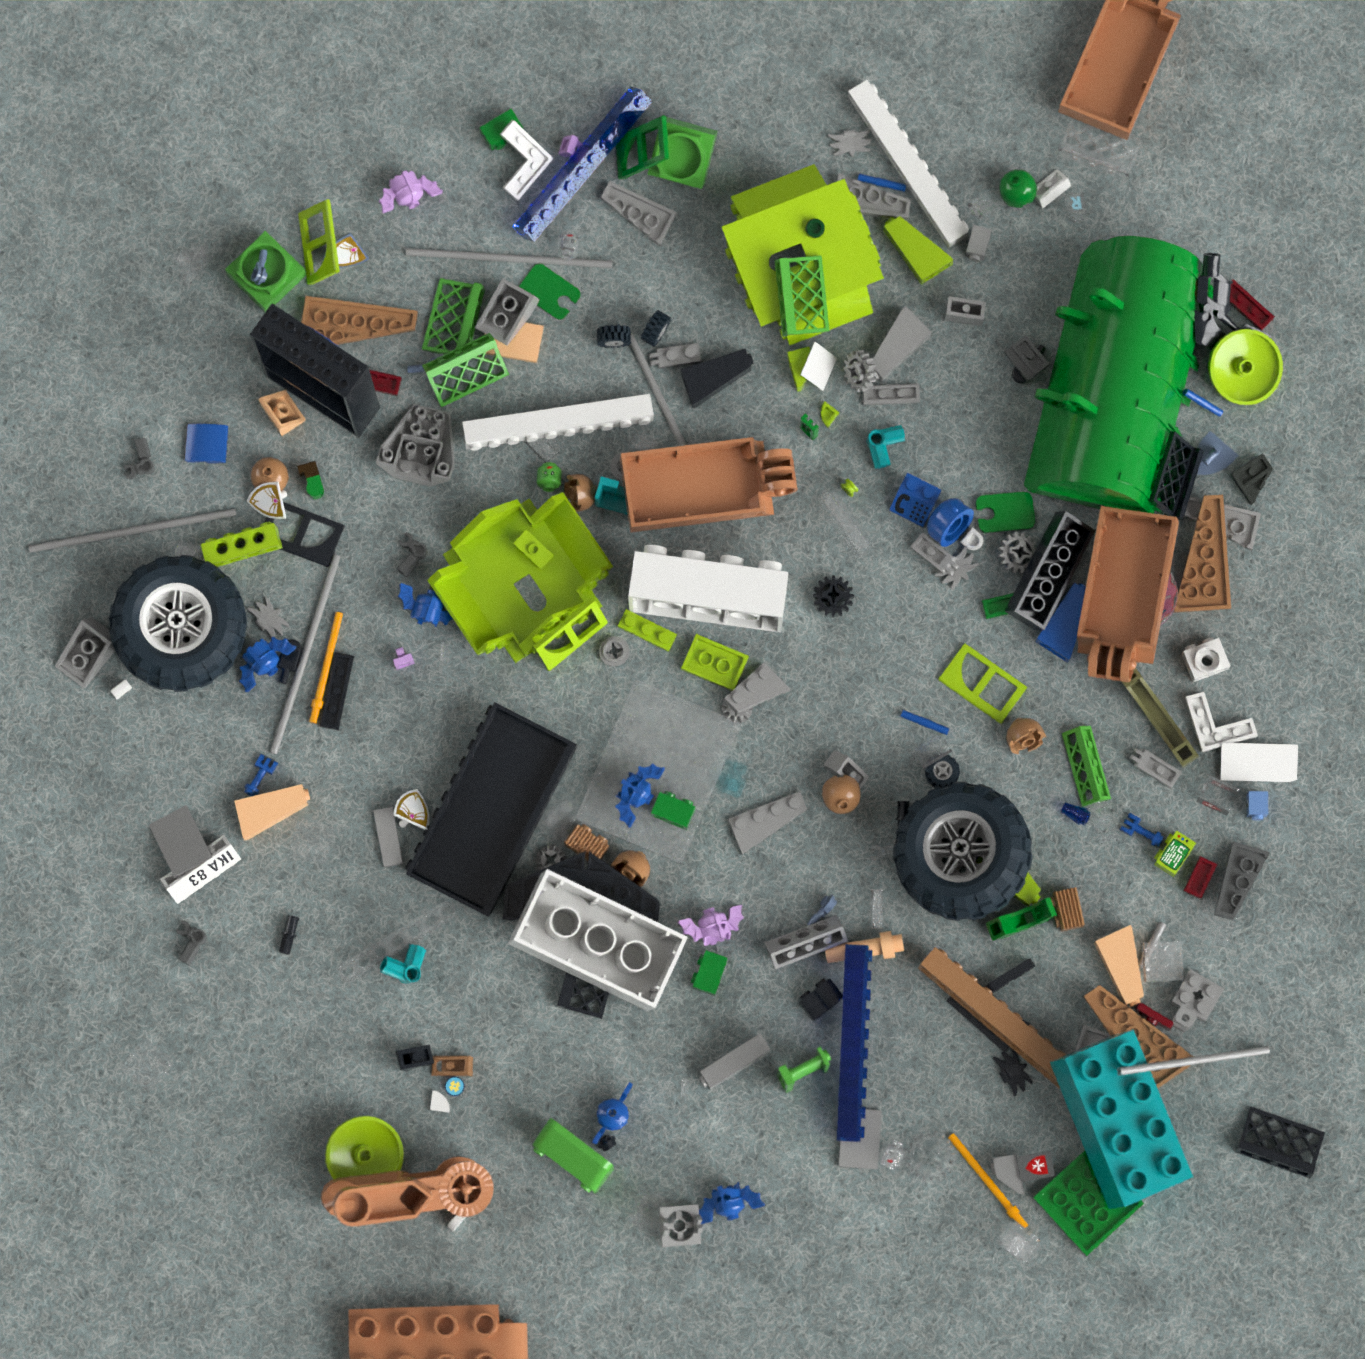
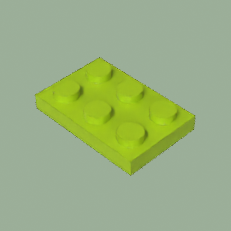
M696 634L681 670L733 691L738 684L749 656Z

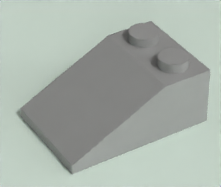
M502 278L475 328L485 334L490 333L494 339L508 346L533 313L539 299Z
M93 617L81 620L55 667L80 686L86 688L115 651L109 633L110 630Z

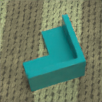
M601 477L595 495V506L628 515L624 487L620 486L619 481Z

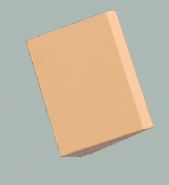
M286 390L259 398L261 407L281 436L306 421Z

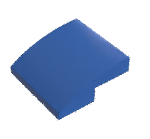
M188 424L185 461L211 464L226 463L228 426Z

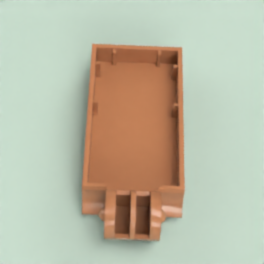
M1105 0L1058 112L1128 140L1181 18L1180 14L1166 9L1167 3L1172 0Z
M753 437L621 453L620 455L630 533L774 515L772 497H781L798 490L792 450L781 448L765 451L763 441H756Z
M1101 506L1077 632L1078 653L1089 654L1087 657L1088 676L1130 682L1137 663H1154L1179 525L1177 517Z
M499 1304L349 1309V1359H528L527 1323H514L511 1319H506L503 1323H499Z

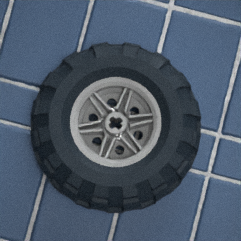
M953 782L950 786H938L928 791L925 797L919 801L916 800L908 808L907 815L904 820L900 821L896 830L893 860L895 861L896 873L902 886L910 897L923 909L948 920H977L985 918L987 914L993 911H1000L1009 904V900L1016 893L1019 894L1025 884L1026 875L1031 870L1033 858L1031 850L1032 840L1023 816L1005 795H1001L993 790V788L982 784L973 785L967 782ZM961 828L966 829L963 835L959 834ZM947 838L950 843L942 844V840ZM982 838L983 842L976 843V839ZM960 846H962L965 850L962 853L958 849ZM982 857V862L979 864L976 863L977 858ZM943 858H949L946 864L942 863ZM961 867L966 868L964 873L959 872Z

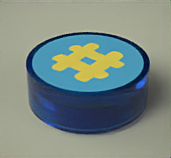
M451 1077L446 1081L445 1090L450 1096L457 1097L464 1092L465 1085L461 1078Z

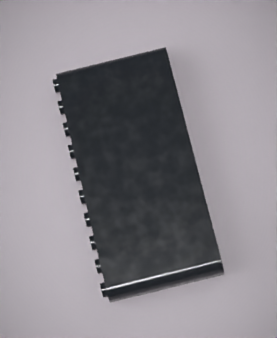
M496 702L493 705L490 704L485 713L487 715L484 723L481 722L476 730L478 733L476 739L470 741L467 748L469 752L466 757H462L458 765L461 767L458 774L454 773L450 780L452 785L449 791H445L442 795L441 801L443 803L440 809H435L432 815L434 820L431 826L427 825V829L424 830V840L422 843L419 842L414 850L416 855L413 860H409L405 868L407 870L406 875L487 917H490L578 746L576 743Z

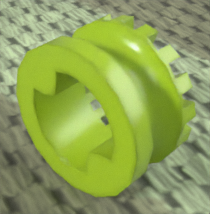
M848 478L844 484H840V487L847 491L846 493L850 497L854 496V492L859 491L856 485Z

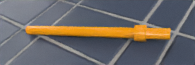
M341 612L335 613L315 699H312L310 723H317L319 711L323 707V694L343 616Z
M954 1133L951 1134L948 1139L1004 1206L1008 1216L1013 1218L1022 1230L1026 1228L1028 1224L1019 1214V1209L1010 1203Z

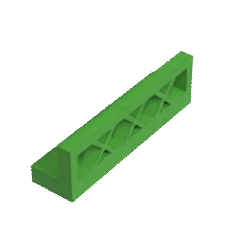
M1079 726L1063 732L1064 744L1082 807L1110 800L1111 796L1091 726ZM1074 733L1077 739L1075 745L1071 744L1069 735ZM1077 752H1079L1082 757L1080 764L1076 762L1075 759ZM1082 770L1087 774L1085 782L1080 777ZM1087 788L1091 790L1093 799L1088 801L1085 795Z

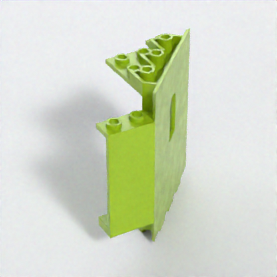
M813 164L731 196L732 204L730 208L733 215H737V221L722 226L727 245L725 253L728 260L732 259L735 264L737 273L734 275L738 285L742 284L746 292L745 304L748 310L752 309L754 315L757 316L761 327L775 321L781 326L776 271L772 270L769 266V258L777 252L800 243L806 257L822 256L829 330L873 313L867 285L884 279L880 269V257L870 237L871 234L866 221L863 219L855 195L853 196L852 191H849L845 178L827 185L817 167ZM811 219H819L824 223L825 231L819 238H811L805 231L806 224ZM817 260L810 261L806 265L813 273L818 269ZM799 265L790 268V271L796 275L801 267ZM803 269L798 277L806 283L811 275ZM814 278L808 284L815 292L820 287L819 282ZM795 279L792 283V289L798 294L803 285ZM805 288L800 296L808 302L813 294ZM817 297L810 303L817 311L822 306L821 301ZM797 298L794 302V308L800 313L805 304ZM807 307L802 315L810 321L815 313ZM817 316L812 324L817 328H824L823 320ZM800 317L796 321V330H803L807 325ZM779 329L782 339H786L789 346L821 334L809 333L782 336V329Z
M560 493L551 496L538 510L529 498L521 504L518 499L481 511L450 542L452 549L443 554L450 566L437 570L427 580L477 655L482 653L489 654L496 648L499 650L505 647L513 661L517 663L532 652L533 654L537 653L533 645L591 597L596 601L599 608L603 607L592 589L598 586L597 582L599 580L601 581L609 575L608 572L613 568V565L565 494ZM525 529L554 555L542 569L538 568L513 544ZM528 574L531 575L547 600L545 608L541 611L530 609L514 585ZM588 610L570 626L585 622L588 616L592 614V611ZM563 631L562 633H560V634L556 637V639H558V638H560L561 636H563V635L565 634V632Z

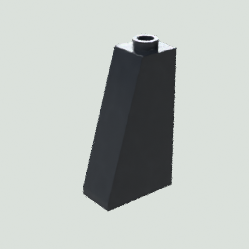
M742 349L681 369V376L692 408L698 407L750 372L751 365L754 364L751 353L747 354L746 349Z

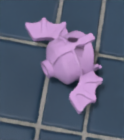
M404 171L400 176L397 175L394 179L389 180L390 189H383V198L379 200V203L382 206V213L394 209V199H396L398 205L413 209L419 206V199L423 196V190L431 197L442 194L443 190L438 188L436 181H429L424 175L417 179L413 171Z
M742 905L729 908L728 920L724 913L717 912L714 908H709L703 911L704 915L699 919L698 927L691 918L680 920L678 924L682 927L683 934L690 935L694 942L702 938L704 946L709 944L715 945L717 941L729 940L731 930H739L738 923L744 918L741 914Z

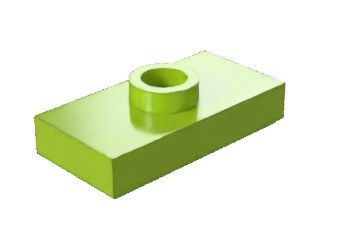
M527 529L513 542L540 569L554 556Z

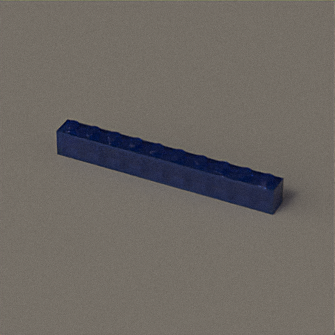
M630 87L512 227L524 239L535 242L650 106L652 100L641 89Z
M845 944L837 1141L860 1142L861 1138L865 1137V1127L861 1126V1119H865L866 1107H862V1099H866L867 1087H863V1079H867V1068L864 1067V1060H868V1048H865V1040H869V1028H865L866 1020H870V1009H866V1003L871 999V989H867V981H871L872 970H868V962H872L873 950H869V945Z

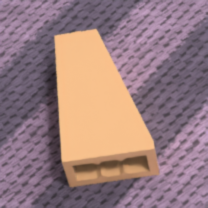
M300 784L235 800L243 839H251L308 806L307 800H310L308 788L304 789L303 785Z
M1131 925L1095 941L1094 945L1123 1004L1133 1007L1141 1003L1140 999L1144 997L1133 930Z

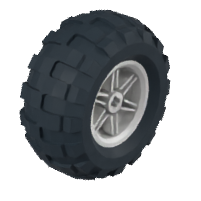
M167 555L155 558V561L147 565L142 564L132 571V575L125 582H122L116 591V597L111 605L109 614V633L112 645L121 662L137 679L160 690L168 689L174 692H184L196 687L202 688L213 683L214 679L221 674H225L233 666L234 660L241 653L245 643L247 615L236 585L219 567L209 561L199 560L195 556L181 555L179 557H169ZM168 602L173 604V608L170 610L166 608ZM186 604H192L191 608L185 609ZM176 618H180V621H182L178 625H175L173 621H176ZM156 619L162 620L161 623L155 624ZM196 620L201 622L199 627L194 626ZM166 635L171 637L169 642L163 640ZM190 637L189 642H183V638Z

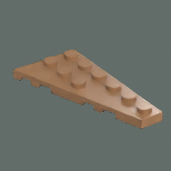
M1223 495L1203 496L1173 613L1231 609Z

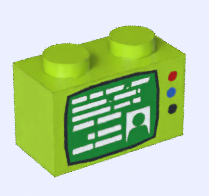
M1176 831L1174 835L1172 833L1169 834L1164 842L1167 846L1164 850L1159 849L1154 857L1157 860L1154 865L1173 878L1196 844L1179 831Z

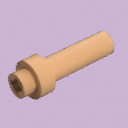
M891 931L880 932L879 938L843 943L825 950L827 963L883 955L884 959L895 958L896 952L904 951L902 934L892 935Z

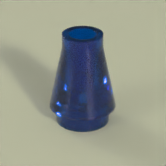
M1067 802L1064 803L1061 809V813L1078 825L1085 826L1091 815L1088 808L1072 805Z

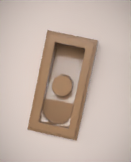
M433 1056L434 1064H432L431 1076L473 1077V1057ZM439 1061H442L441 1072L436 1068Z

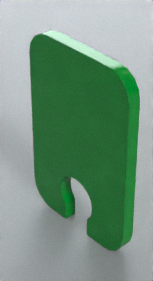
M536 264L519 286L521 289L536 296L539 299L537 306L558 320L564 319L570 312L568 309L558 305V299L561 296H567L571 302L576 304L581 294L578 288L543 264Z
M1028 492L982 495L976 500V511L990 508L994 512V517L991 520L978 519V527L983 533L1025 530L1032 528L1035 524L1033 499Z

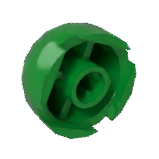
M1021 169L1011 170L1006 173L999 185L1001 198L1005 204L1014 208H1021L1023 205L1033 202L1038 190L1032 175Z

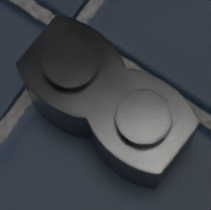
M823 978L815 985L816 989L810 992L808 990L800 996L801 1001L799 1005L813 1022L844 998V995L830 978L828 980Z

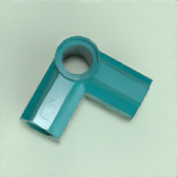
M902 425L881 430L875 429L867 436L866 443L871 453L874 469L891 465L886 446L905 442V433ZM871 436H878L880 443H873Z
M410 944L404 963L385 956L380 965V973L398 979L403 984L417 982L421 977L420 968L426 949L419 945ZM408 970H409V971L411 972V974H412L411 979H409L408 976H407V971H408Z

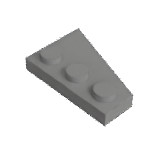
M762 663L730 692L723 701L738 714L766 700L769 701L778 695L785 694L791 689L765 663Z

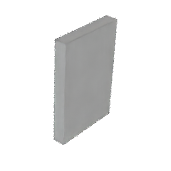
M842 1109L839 1167L878 1170L881 1110Z

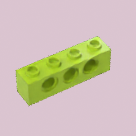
M265 522L260 524L258 528L248 527L242 529V532L237 534L233 532L227 533L220 539H207L205 543L201 544L204 560L219 567L282 549L278 528L274 523ZM259 535H263V541L260 543H256V537ZM244 540L245 546L237 548L238 542ZM227 546L226 552L220 554V547Z

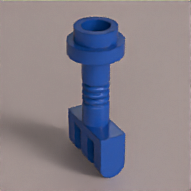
M262 754L255 763V767L259 768V771L251 784H246L244 787V792L251 797L258 795L259 790L257 787L266 772L272 775L278 765V762L274 761L272 766L269 767L272 760L270 758H267L263 764L262 761L265 756Z
M1131 813L1128 814L1127 817L1134 821L1130 822L1125 819L1123 823L1129 826V829L1121 826L1120 830L1129 836H1132L1135 831L1151 840L1152 846L1155 847L1156 845L1159 847L1164 839L1162 833L1158 831L1154 834L1138 825L1141 821L1139 817Z

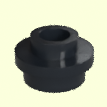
M609 1134L599 1140V1149L602 1148L603 1152L614 1147L617 1144L615 1141L616 1137Z

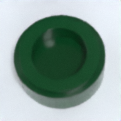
M811 219L806 224L805 231L809 237L819 238L824 233L825 226L821 220Z

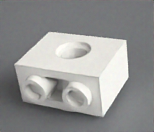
M1211 637L1203 640L1201 645L1196 646L1192 644L1184 648L1185 651L1181 655L1192 682L1230 668V663L1219 638L1213 639ZM1208 658L1211 661V665H1203L1202 659Z

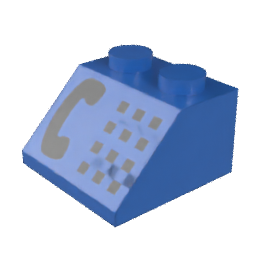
M907 473L889 511L924 527L941 494V489Z

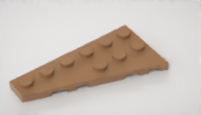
M306 296L301 322L316 330L336 345L415 331L418 311Z
M1097 986L1083 996L1110 1036L1134 1030L1147 1063L1194 1057L1102 986ZM1191 1065L1151 1071L1157 1088Z

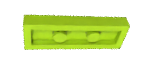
M627 609L618 624L619 628L667 652L670 651L677 637L676 633Z

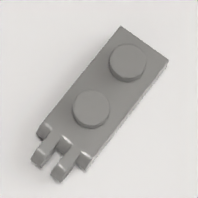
M698 343L656 349V353L649 354V359L657 358V360L650 361V366L658 365V369L701 363Z
M924 533L910 546L911 549L942 574L947 572L953 576L954 572L950 569L951 566L956 570L959 569V566L954 563L956 559Z
M1135 748L1133 752L1139 757L1137 758L1134 755L1129 757L1130 760L1135 762L1134 766L1172 789L1182 772L1145 749L1140 751Z

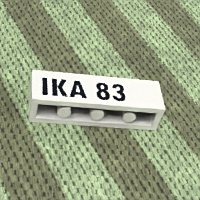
M222 835L207 846L213 858L177 877H174L171 871L160 879L177 904L241 860L225 835Z

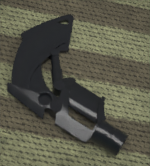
M1204 253L1202 275L1198 279L1197 302H1199L1200 311L1195 310V342L1199 345L1202 343L1206 347L1213 349L1215 344L1224 335L1228 334L1219 329L1214 316L1232 331L1252 329L1260 331L1271 338L1269 334L1246 323L1239 328L1226 315L1231 310L1229 304L1231 284L1233 282L1219 274L1221 255L1218 253ZM1209 278H1214L1213 300L1207 297Z

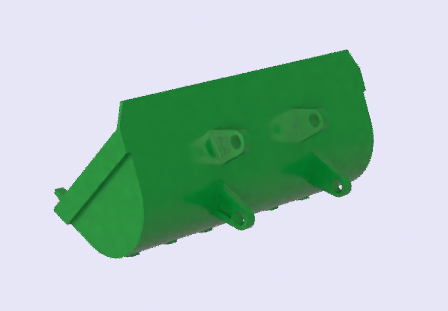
M1117 236L1105 241L1097 240L1092 242L1081 254L1068 307L1057 306L1055 313L1057 317L1065 321L1048 389L1038 388L1034 396L1037 400L1044 402L1024 481V486L1029 492L1096 509L1104 506L1153 514L1156 511L1163 514L1149 500L1170 431H1175L1182 437L1181 432L1175 425L1180 404L1189 407L1191 399L1183 395L1189 368L1197 372L1199 368V363L1195 355H1193L1196 343L1195 310L1200 311L1199 302H1197L1198 279L1202 275L1203 264L1194 254L1177 245L1140 236ZM1209 278L1207 297L1213 300V286L1210 284L1211 278Z

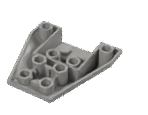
M413 404L381 445L376 464L394 478L430 487L450 481L455 465L451 412Z

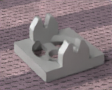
M698 1204L658 1208L661 1247L701 1244L700 1233H702L703 1227L701 1226L702 1218L699 1215ZM682 1211L688 1213L693 1221L686 1222L682 1218ZM675 1212L676 1219L669 1223L667 1220L668 1216ZM677 1220H682L685 1225L684 1229L680 1232L674 1228V1223ZM694 1228L691 1236L684 1240L683 1233L686 1229ZM672 1229L677 1233V1240L669 1236V1230Z

